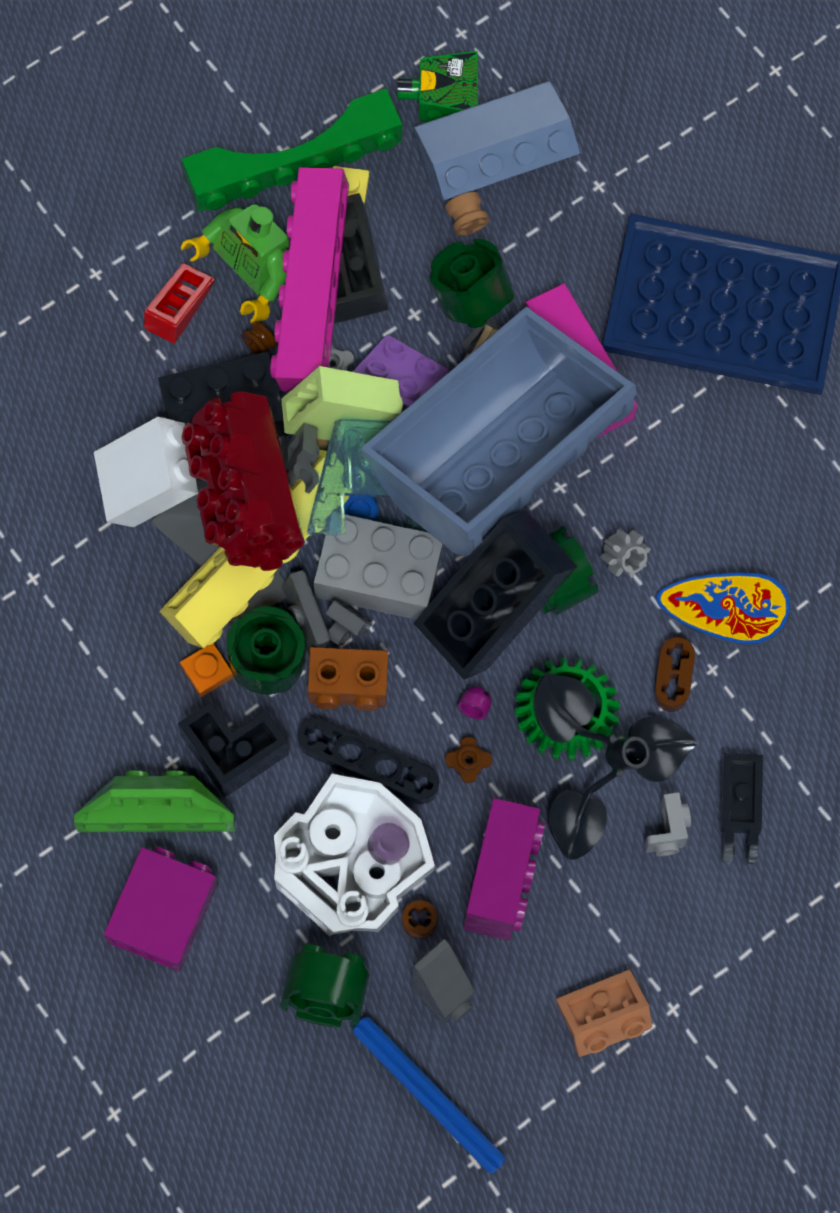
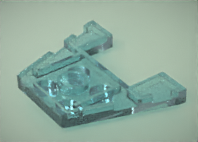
M340 419L334 422L307 527V535L339 536L345 534L344 496L389 497V494L383 489L374 475L368 461L363 458L360 448L392 421ZM407 516L409 529L427 532Z

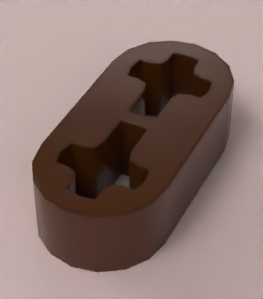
M681 637L668 639L663 644L658 658L654 700L657 706L667 712H676L682 709L687 703L691 690L695 649L687 639ZM674 648L681 649V656L687 657L681 660L678 670L672 669L673 657L667 655L672 654ZM670 679L677 680L676 692L682 693V695L676 696L675 701L668 700V694L661 691L668 689Z

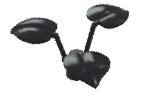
M545 673L537 685L534 696L535 716L543 733L558 743L570 741L576 732L582 737L607 743L608 747L605 757L608 764L613 768L610 773L585 789L583 796L575 790H565L554 797L550 803L547 822L551 835L563 855L569 860L578 859L586 855L601 839L607 825V811L601 801L590 799L595 791L614 778L621 777L624 770L635 769L641 777L652 782L667 780L679 769L697 742L679 726L657 717H645L637 720L630 727L628 738L617 739L614 735L607 736L586 730L582 726L592 719L594 713V701L588 688L572 677Z

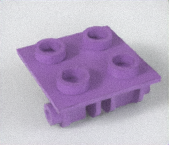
M387 334L353 372L398 380L400 397L403 401V412L446 376L450 370Z

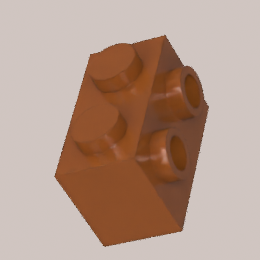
M310 647L308 702L316 704V707L321 709H337L339 705H355L357 710L375 711L378 709V706L386 707L388 651Z

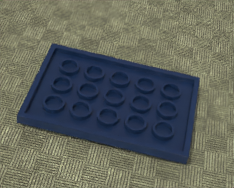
M630 214L603 348L605 352L821 395L825 383L840 299V255Z

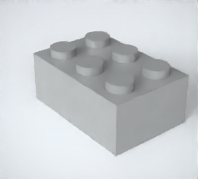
M331 512L314 580L315 598L339 601L346 605L416 620L432 601L444 544L428 532Z

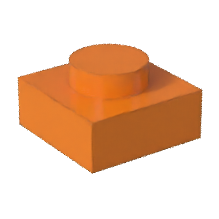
M214 643L207 645L180 662L182 670L200 698L234 678L232 671Z

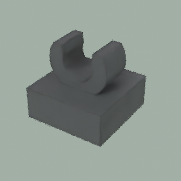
M333 601L325 613L336 621L329 629L328 634L330 640L337 645H344L352 632L358 636H365L373 624L339 601Z

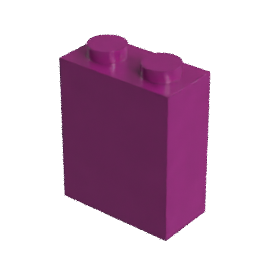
M142 847L104 932V938L110 945L181 972L216 890V876L211 874V868L201 863L190 861L189 865L174 860L176 856L163 848L153 847V850L150 851Z

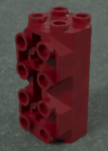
M240 391L231 394L232 401L221 404L220 397L209 400L193 416L192 422L184 426L181 439L185 445L190 476L208 482L207 488H202L197 497V507L201 511L200 516L206 543L224 548L228 563L231 566L260 567L263 571H271L280 568L283 564L282 560L288 559L305 544L273 413L267 397Z

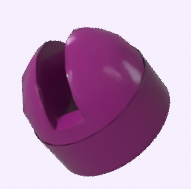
M480 686L468 688L458 703L459 710L470 718L477 720L485 719L492 703L490 693L484 692Z

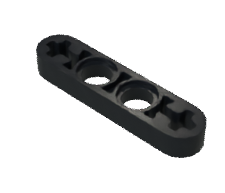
M309 719L299 727L297 734L299 748L311 758L356 778L379 782L391 793L416 804H428L438 794V775L426 765L321 719ZM316 729L322 731V739L331 744L333 736L338 737L333 747V754H326L329 751V746L317 741L314 746H310L306 733L314 734ZM347 744L358 746L362 752L360 759L355 763L344 762L339 756L343 746ZM381 760H391L397 766V773L390 779L380 778L375 773L376 764ZM404 768L410 769L408 778L420 781L422 776L427 777L428 786L432 789H424L421 794L416 793L415 784L408 780H404V787L398 786L402 779Z

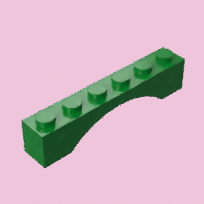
M385 88L353 99L344 114L329 129L300 146L275 153L261 154L232 152L214 147L182 158L183 175L198 212L207 209L217 210L225 206L227 202L239 198H252L262 190L273 186L283 187L291 184L298 178L299 168H329L343 162H356L364 155L377 150H390L397 143L402 142V123Z

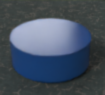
M355 493L350 495L346 503L341 506L340 514L377 521L378 506L371 496L364 493Z

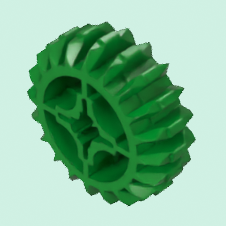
M565 657L560 658L559 668H555L550 660L546 661L544 664L545 673L577 679L588 688L598 707L599 718L597 719L592 716V719L582 727L603 735H613L614 732L610 727L618 725L619 717L613 713L619 710L620 702L612 700L617 691L615 687H604L608 681L607 674H602L597 678L594 677L597 668L595 664H591L587 671L581 669L582 660L580 658L575 660L574 667L568 666V661ZM534 668L531 671L533 680L523 679L521 687L525 692H518L516 695V702L522 706L515 708V717L524 719L518 724V730L520 732L531 731L526 737L527 744L531 745L539 740L541 742L538 747L540 755H543L548 748L553 749V760H558L562 751L567 752V759L570 762L575 760L577 750L585 759L590 757V746L595 750H602L603 742L582 737L579 734L574 735L566 743H558L543 733L535 716L534 696L537 685L545 673L538 668Z

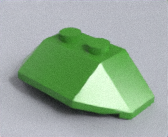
M176 770L167 771L164 773V776H148L149 774L145 771L125 772V776H115L74 814V824L77 832H235L234 814L195 776H188L187 772Z

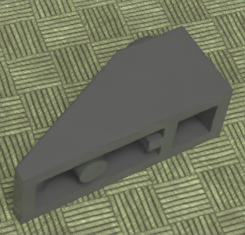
M444 939L413 966L412 991L443 1025L451 1018L455 1022L461 1020L473 1008L470 1001L474 998L475 993L450 944Z

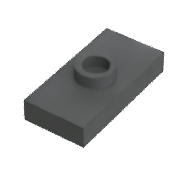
M305 572L292 573L285 581L282 589L289 604L288 613L301 628L305 638V648L308 656H310V647L325 648L330 641V637Z

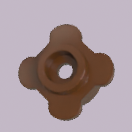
M465 737L461 740V746L455 752H449L446 755L445 763L449 768H454L463 782L473 783L483 768L491 766L492 756L489 752H483L476 745L474 738ZM471 757L473 761L466 763L465 758Z

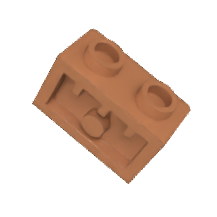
M630 969L556 999L558 1010L573 1037L575 1050L579 1057L601 1052L607 1046L627 1038H636L652 1028L649 1005Z

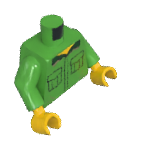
M252 204L246 209L235 207L218 214L202 230V236L185 240L181 245V250H186L194 245L196 255L190 261H195L206 257L210 250L209 244L213 243V249L259 296L257 300L245 301L241 305V315L251 314L255 310V314L250 322L264 321L270 314L269 301L274 302L279 294L280 285L286 284L287 273L283 270V254L285 250H289L288 236L273 222V213L266 207Z

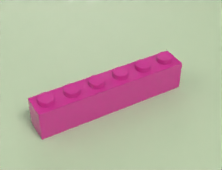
M299 168L298 180L293 181L291 185V201L295 206L294 215H289L287 219V236L291 238L290 249L285 250L283 254V270L287 273L286 284L280 285L279 305L283 307L281 320H276L275 341L279 343L278 353L272 356L270 365L271 377L276 379L282 391L290 392L319 366L329 368L349 192L347 177L344 170L340 168Z

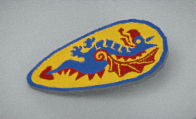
M737 572L691 577L661 589L656 596L659 607L682 626L722 642L745 647L761 646L774 640L785 630L791 617V601L785 587L775 578L760 573Z

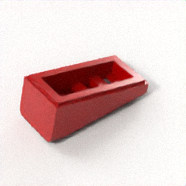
M182 263L144 311V328L171 343H175L210 291L215 278ZM184 280L198 288L193 290L181 283ZM175 293H177V294H179V295H181V296L187 298L188 300H185V299H183V298H181V297L175 295ZM167 305L179 310V312L168 308Z

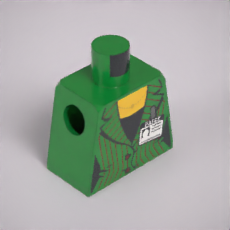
M478 51L420 59L419 78H398L397 100H419V119L423 122H429L476 106L478 98Z

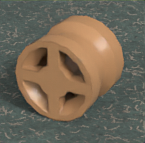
M477 192L461 194L445 205L447 214L453 217L455 221L453 228L458 236L475 233L489 223L488 214L481 210V198Z

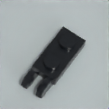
M724 753L722 756L720 832H723V862L732 863L735 855L734 833L748 834L745 849L747 864H757L759 834L762 831L763 755Z

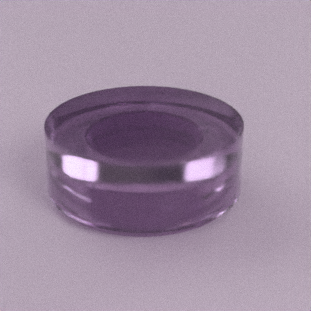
M393 823L379 825L371 833L367 843L371 857L383 865L398 863L407 854L410 846L407 833L403 828Z

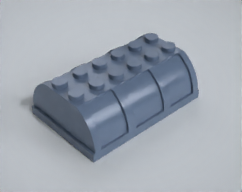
M525 307L360 449L363 458L368 461L383 489L403 513L455 554L468 556L477 549L482 539L493 530L503 517L518 513L531 501L533 493L564 466L572 465L585 454L588 445L610 425L622 421L632 412L634 397L637 395L636 385L531 309Z

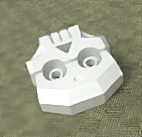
M331 774L306 813L300 814L295 812L274 835L276 852L274 880L277 889L329 936L348 931L378 933L398 912V900L430 875L435 868L422 820L379 782ZM329 828H336L340 831V836L332 840L327 838L325 832ZM373 867H380L384 871V876L380 879H374L370 876L369 871ZM339 874L337 892L322 877Z

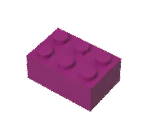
M493 798L466 912L465 931L507 941L511 939L512 930L521 931L528 899L520 898L521 892H530L537 861L531 860L529 857L530 854L538 856L545 827L544 822L538 821L539 808Z

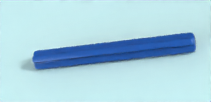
M369 1017L361 1019L359 1024L353 1028L354 1035L488 1173H495L504 1164L505 1156Z

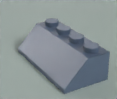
M550 81L413 127L434 197L442 200H447L580 154L570 117Z

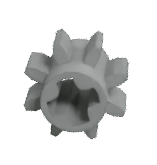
M617 529L616 534L605 539L604 554L600 558L609 564L607 570L617 577L624 572L633 578L634 573L646 567L647 553L651 551V548L642 542L644 537L634 530L627 534L621 529Z

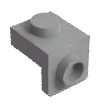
M679 792L663 795L660 808L665 834L648 836L644 844L646 853L656 852V856H670L679 853V848L685 846L688 839L686 827H691V816L688 804H681Z

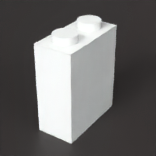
M156 417L94 452L107 522L135 527L198 494L196 478L190 476L185 445L181 439L185 423Z

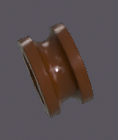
M256 321L251 324L250 332L244 331L241 334L243 342L254 354L267 352L269 348L275 349L278 346L272 333Z
M412 901L403 910L402 927L406 934L412 938H427L436 929L437 912L433 905L427 901ZM414 911L419 915L425 911L429 914L426 922L430 924L426 928L420 924L414 928L410 925L413 917L409 915Z

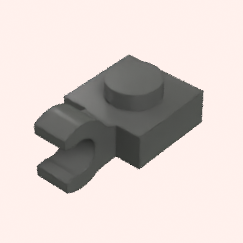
M303 423L285 445L284 461L290 485L293 486L298 478H300L305 483V492L310 494L319 483V475L312 465L319 455L320 448L317 445V428L307 423Z

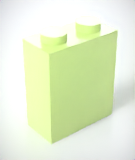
M322 366L315 369L281 399L285 433L294 435L303 423H307L317 428V439L364 446L402 413L403 407L398 380Z

